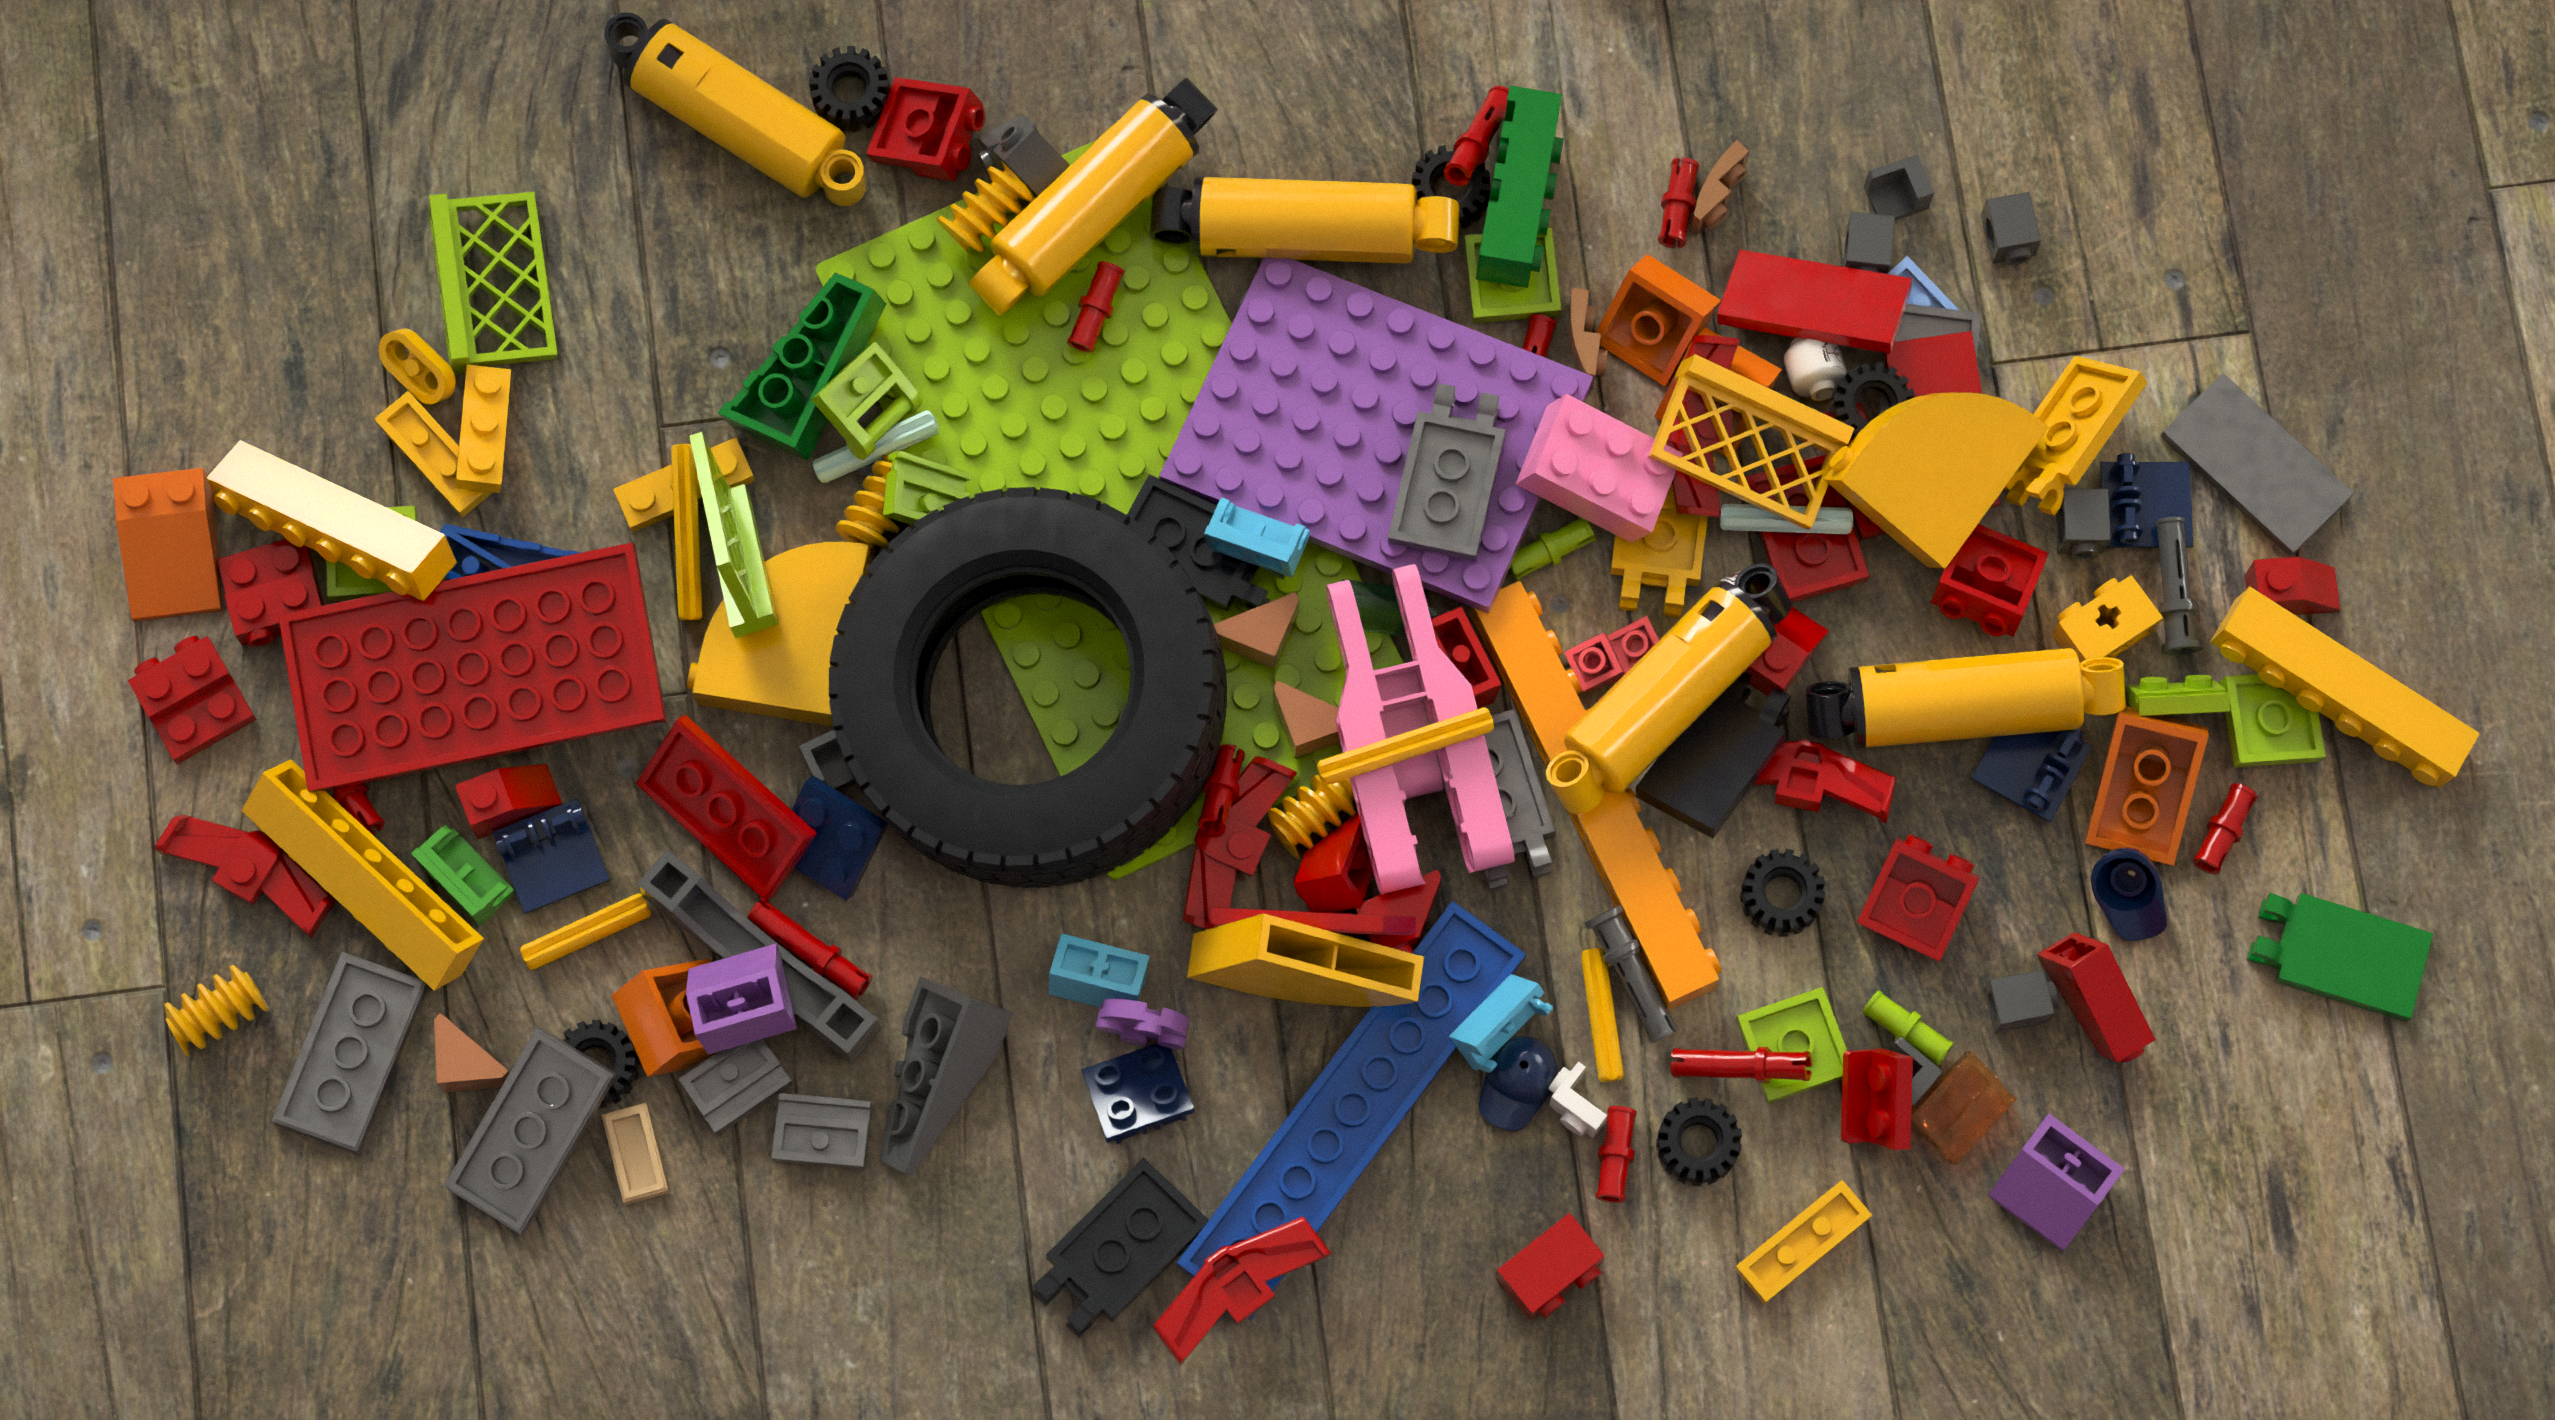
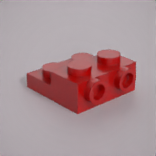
M895 77L866 155L876 163L911 168L917 176L955 182L959 170H966L970 164L971 150L968 145L973 132H979L984 126L986 117L983 108L984 104L970 88Z
M1978 524L1944 569L1930 603L1939 606L1940 612L1950 619L1966 617L1980 623L1983 631L1991 636L2000 637L2006 634L2014 637L2049 553Z
M287 539L217 559L226 593L224 597L234 634L242 646L260 647L273 642L275 636L281 635L278 617L280 614L324 606L310 550L305 545L297 547Z
M190 636L181 640L174 647L176 654L161 662L158 658H151L140 663L134 669L136 676L128 680L176 764L181 763L257 720L208 636L201 640L198 636Z
M1908 834L1906 841L1897 837L1856 923L1940 962L1980 876L1972 873L1975 864L1962 857L1950 853L1948 859L1945 860L1930 853L1933 845L1917 836Z

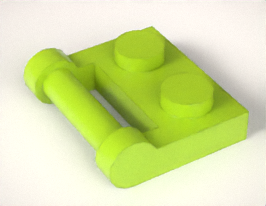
M876 341L867 345L811 399L845 438L850 452L861 460H865L874 452L875 443L906 413H914L923 403V398L919 391ZM890 389L894 393L895 400L873 422L863 429L857 420Z

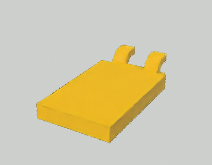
M2074 356L2033 414L2044 422L2048 429L2004 489L2010 491L2005 497L2010 504L2022 507L2029 496L2042 499L2038 505L2039 510L2042 513L2055 516L2063 503L2065 483L2076 486L2148 383L2142 373Z
M1672 483L1652 533L1633 543L1615 535L1610 574L1623 576L1618 610L1636 612L1640 586H1655L1667 588L1663 616L1681 618L1686 585L1699 586L1708 516L1676 513Z

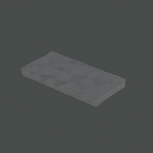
M2224 373L2187 407L2160 436L2290 557L2354 494Z
M341 952L272 1118V1122L275 1125L360 1154L424 999L428 985L413 976Z
M536 1027L443 1187L517 1233L525 1234L618 1074L542 1027Z

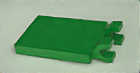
M2272 893L2268 894L2267 900L2264 899L2262 901L2258 918L2285 926L2280 944L2258 935L2256 942H2252L2250 945L2247 961L2277 968L2275 982L2404 1022H2408L2412 1018L2433 933L2304 893H2300L2297 896L2295 904L2284 897Z

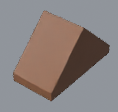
M1294 592L1214 624L1221 647L1275 669L1299 613L1298 596Z
M1277 680L1273 688V702L1294 757L1298 758L1340 743L1335 723L1339 708Z
M439 1013L434 1019L436 1077L437 1084L442 1091L456 1092L501 1088L510 1072L444 1015Z

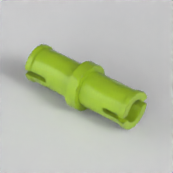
M1579 517V519L1550 534L1547 531L1538 534V540L1517 550L1509 568L1513 578L1519 581L1521 578L1550 563L1556 566L1562 563V557L1589 543L1595 542L1596 538L1587 520Z
M1880 990L1876 991L1862 1011L1863 1015L1870 1017L1894 1034V1041L1899 1036L1902 1037L1937 1067L1942 1063L1954 1045L1953 1041H1949L1922 1022V1016L1916 1011L1909 1013L1885 996Z

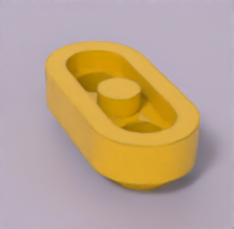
M402 328L389 332L382 337L378 348L381 363L419 401L425 404H435L448 399L453 394L456 380L452 368L419 335L410 329Z

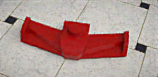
M1695 335L1687 358L1696 354L1729 370L1740 339ZM1687 389L1682 404L1689 420L1708 413L1702 396ZM1714 401L1717 409L1723 407V405L1717 404V402ZM1732 409L1719 414L1729 438H1731L1734 411ZM1676 416L1673 426L1680 424L1678 416ZM1711 418L1691 425L1701 449L1720 442ZM1683 428L1669 434L1666 442L1668 446L1682 452V457L1692 453ZM1720 447V448L1715 449V450H1724V449H1723V447ZM1710 451L1703 455L1710 472L1715 473L1713 452ZM1695 458L1688 460V462L1697 465ZM1676 470L1672 481L1676 513L1720 518L1721 508L1718 489Z
M1800 739L1798 741H1784L1753 785H1778L1775 794V804L1819 812L1823 795L1825 794L1878 817L1881 822L1887 824L1897 778L1825 747L1823 743Z
M1255 756L1238 778L1237 783L1240 786V793L1238 799L1231 805L1225 833L1221 835L1208 834L1207 829L1210 821H1207L1205 830L1202 831L1198 828L1193 840L1195 849L1183 922L1203 931L1218 927L1210 924L1211 907L1230 908L1236 871L1249 877L1253 876L1271 834L1256 828V826L1296 776V771L1270 759Z
M182 814L170 821L155 845V850L162 855H170L219 868L212 878V882L254 906L263 892L311 939L336 901L297 862L293 861L281 847L260 830L247 832Z
M1304 1216L1231 1246L1224 1245L1205 1259L1202 1268L1156 1321L1153 1328L1170 1354L1181 1366L1226 1311L1238 1326L1275 1299V1294L1266 1284L1267 1281L1330 1257L1332 1253Z

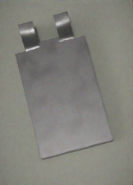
M1438 383L1431 414L1417 412L1389 529L1388 543L1476 561L1506 437V429L1494 427L1499 413L1500 404L1498 403L1500 398L1498 395L1482 392L1476 420L1452 416L1456 401V387Z
M1516 709L1491 715L1494 729L1484 734L1506 817L1514 855L1526 852L1533 879L1551 874L1550 866L1552 861L1544 840L1554 838L1555 829ZM1505 864L1484 869L1490 891L1507 887L1506 878H1508Z

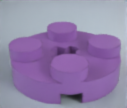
M1105 999L1104 1003L1101 1002L1096 1029L1107 1033L1120 1034V1041L1132 1045L1146 1046L1147 1039L1158 1040L1157 1043L1164 1047L1184 1049L1190 1019L1184 1014L1162 1007L1161 1012L1148 1009V1003L1134 1000Z

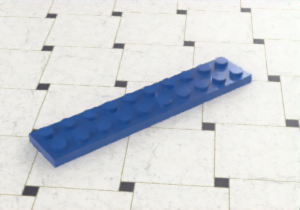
M1452 901L1412 953L1424 957L1418 1002L1395 1006H1372L1177 1261V1266L1193 1278L1204 1265L1205 1259L1224 1245L1231 1246L1302 1216L1306 1218L1315 1232L1318 1233L1456 1051L1457 1047L1449 1035L1510 974H1514L1524 961L1526 954ZM1286 1274L1266 1282L1272 1292ZM1258 1311L1255 1312L1253 1315H1251V1316H1250L1249 1318H1247V1319H1249L1250 1321H1252V1319L1255 1317V1315L1258 1313Z

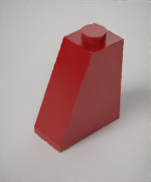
M2073 932L2036 954L2101 1056L2116 1063L2129 1062L2144 1052L2143 1047L2156 1040L2108 944Z

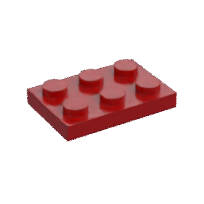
M1827 454L1803 461L1809 475L1821 470ZM1794 463L1774 469L1781 486L1800 479ZM1765 471L1745 476L1750 490L1758 494L1772 490ZM1818 477L1811 479V482L1814 487ZM1802 483L1783 491L1789 506L1808 505L1809 499ZM1828 484L1820 507L1847 508L1844 497ZM1775 495L1767 497L1777 502ZM1852 527L1849 534L1758 531L1769 565L1779 575L1791 603L1868 582L1870 575L1854 527Z

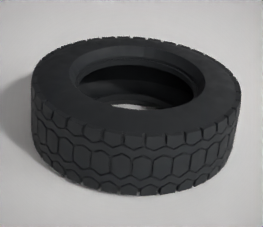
M1035 487L1007 488V491L1004 492L1002 489L978 493L974 494L972 499L967 496L944 505V510L939 512L936 509L914 522L915 527L912 529L908 526L888 543L890 548L887 550L883 549L867 567V574L860 577L848 598L850 603L845 604L836 630L838 634L834 635L829 661L831 665L829 668V703L836 739L846 766L863 795L899 836L924 856L958 874L996 885L1016 888H1047L1054 885L1058 887L1083 882L1084 879H1092L1113 871L1115 867H1121L1143 854L1144 850L1150 849L1169 833V829L1172 826L1175 827L1189 810L1193 800H1196L1208 778L1209 772L1213 768L1220 748V742L1222 741L1226 718L1227 675L1221 642L1209 611L1185 568L1165 544L1136 520L1105 503L1102 504L1099 500L1074 492L1070 494L1064 490L1040 487V490H1037ZM1048 594L1082 602L1101 613L1121 632L1127 646L1130 662V687L1127 703L1120 722L1103 747L1086 763L1068 774L1050 781L1024 785L996 783L976 777L948 759L939 746L933 729L930 713V692L938 661L947 644L958 630L979 612L1009 598L1023 595Z

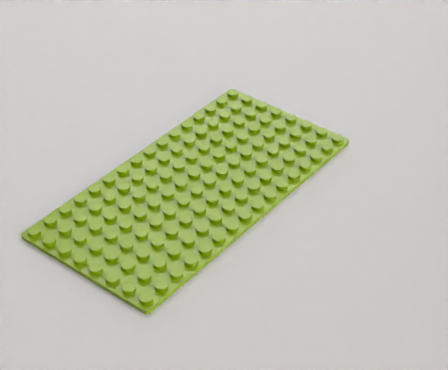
M1093 142L1061 156L1071 166L1091 147ZM1027 186L1033 192L1034 197L1036 199L1038 195L1029 186ZM1151 197L1132 212L1043 297H1037L1027 291L1000 317L968 285L978 271L995 257L990 245L992 239L982 235L980 238L984 244L985 251L981 253L969 248L968 253L937 221L939 216H943L951 221L954 220L949 206L819 263L816 267V273L822 287L836 272L874 289L886 303L866 346L876 341L923 398L922 405L914 413H906L897 423L921 412L930 411L935 416L939 426L938 434L903 449V452L971 473V479L966 481V492H969L970 499L974 498V494L1002 489L1004 492L1007 491V488L1035 487L1037 490H1040V487L1064 490L1070 494L1074 492L1102 502V504L1105 503L1127 515L1149 474L1159 478L1232 325L1198 256H1193L1191 242L1168 244L1158 242L1150 237ZM1022 198L1018 199L1022 210L1031 203ZM964 199L954 203L962 208L967 207ZM1009 210L1005 212L1009 222L1017 216V214ZM997 223L993 224L997 234L1005 228ZM1105 261L1119 266L1125 273L1120 280L1111 303L1114 309L1112 316L1109 319H1105L1095 344L1094 352L1085 353L1069 346L1067 340L1072 333L1081 310L1078 307L1081 296H1086L1097 269V263ZM890 389L878 399L882 411L895 400L894 393ZM1308 541L1292 578L1285 576L1284 579H1281L1259 567L1250 583L1268 590L1267 598L1270 601L1296 592L1299 599L1298 616L1275 669L1222 648L1227 675V709L1220 745H1235L1236 750L1233 758L1236 757L1237 750L1240 748L1244 751L1245 759L1239 776L1255 756L1270 759L1297 772L1296 776L1271 808L1282 805V799L1285 797L1297 798L1296 789L1299 786L1304 785L1312 790L1310 778L1313 775H1319L1317 770L1318 762L1343 753L1341 743L1295 758L1273 702V688L1278 680L1339 708L1346 671L1329 608L1326 585L1345 580L1350 581L1373 670L1404 664L1351 558ZM1048 594L1023 595L1006 599L981 611L980 613L1059 776L1068 774L1086 763L1103 747L1121 720L1130 687V662L1127 646L1121 632L1097 610L1082 602L1063 596ZM1204 601L1213 624L1248 611L1236 601L1232 602L1228 612ZM1203 788L1175 827L1172 826L1169 829V833L1150 849L1144 850V853L1108 872V877L1115 881L1120 880L1194 846L1193 840L1199 828L1198 819L1201 816L1206 797L1203 793Z

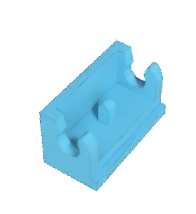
M1221 498L1209 526L1207 525L1204 535L1209 549L1292 578L1309 539L1310 530L1300 524L1292 526L1237 507L1231 503V500Z
M1061 933L1049 972L1048 995L1099 1008L1101 1002L1104 1003L1105 999H1127L1140 1002L1142 989L1147 981L1150 956Z
M1510 974L1449 1037L1472 1069H1480L1490 1073L1497 1066V1063L1490 1058L1535 1013L1547 1016L1553 1010V1006L1539 999L1545 992L1538 983Z

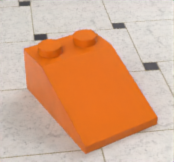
M203 468L113 478L116 525L130 614L133 622L223 611L220 570L217 563L219 554L214 492L207 480L208 475Z
M2127 706L2123 711L2118 712L2108 745L2085 844L2109 850L2126 847L2134 848L2147 855L2150 860L2174 866L2209 736L2208 727L2163 715L2139 716L2138 712Z

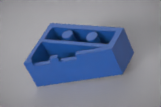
M444 524L440 533L445 535L457 561L444 577L447 580L581 553L542 546L539 543L529 541L523 542L504 538L500 535Z

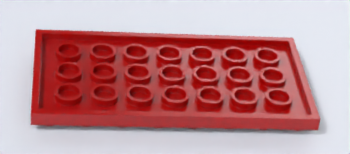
M633 542L441 581L424 601L407 593L399 595L392 591L278 615L308 792L328 791L667 721L637 550Z

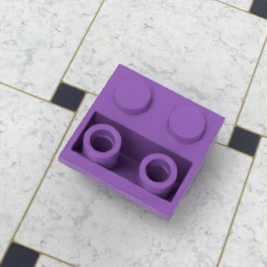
M777 943L688 969L686 996L695 1036L708 1054L797 1029Z
M2048 1113L1990 1191L1988 1197L2063 1252L2125 1169Z

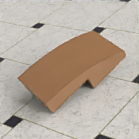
M1738 140L1717 161L1700 191L1690 229L1696 236L1707 226L1712 230L1725 219L1729 213L1727 209L1731 194L1729 189L1735 187L1748 171L1746 163L1749 150Z
M1572 287L1568 314V335L1571 355L1575 369L1593 376L1594 385L1595 375L1604 376L1608 350L1599 349L1601 334L1592 332L1596 306L1587 305L1589 290Z

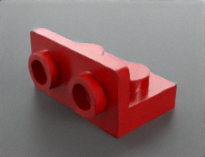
M1883 1048L1844 1052L1841 1110L1842 1142L1848 1144L1870 1142L1893 1150L1910 1149L1913 1057Z

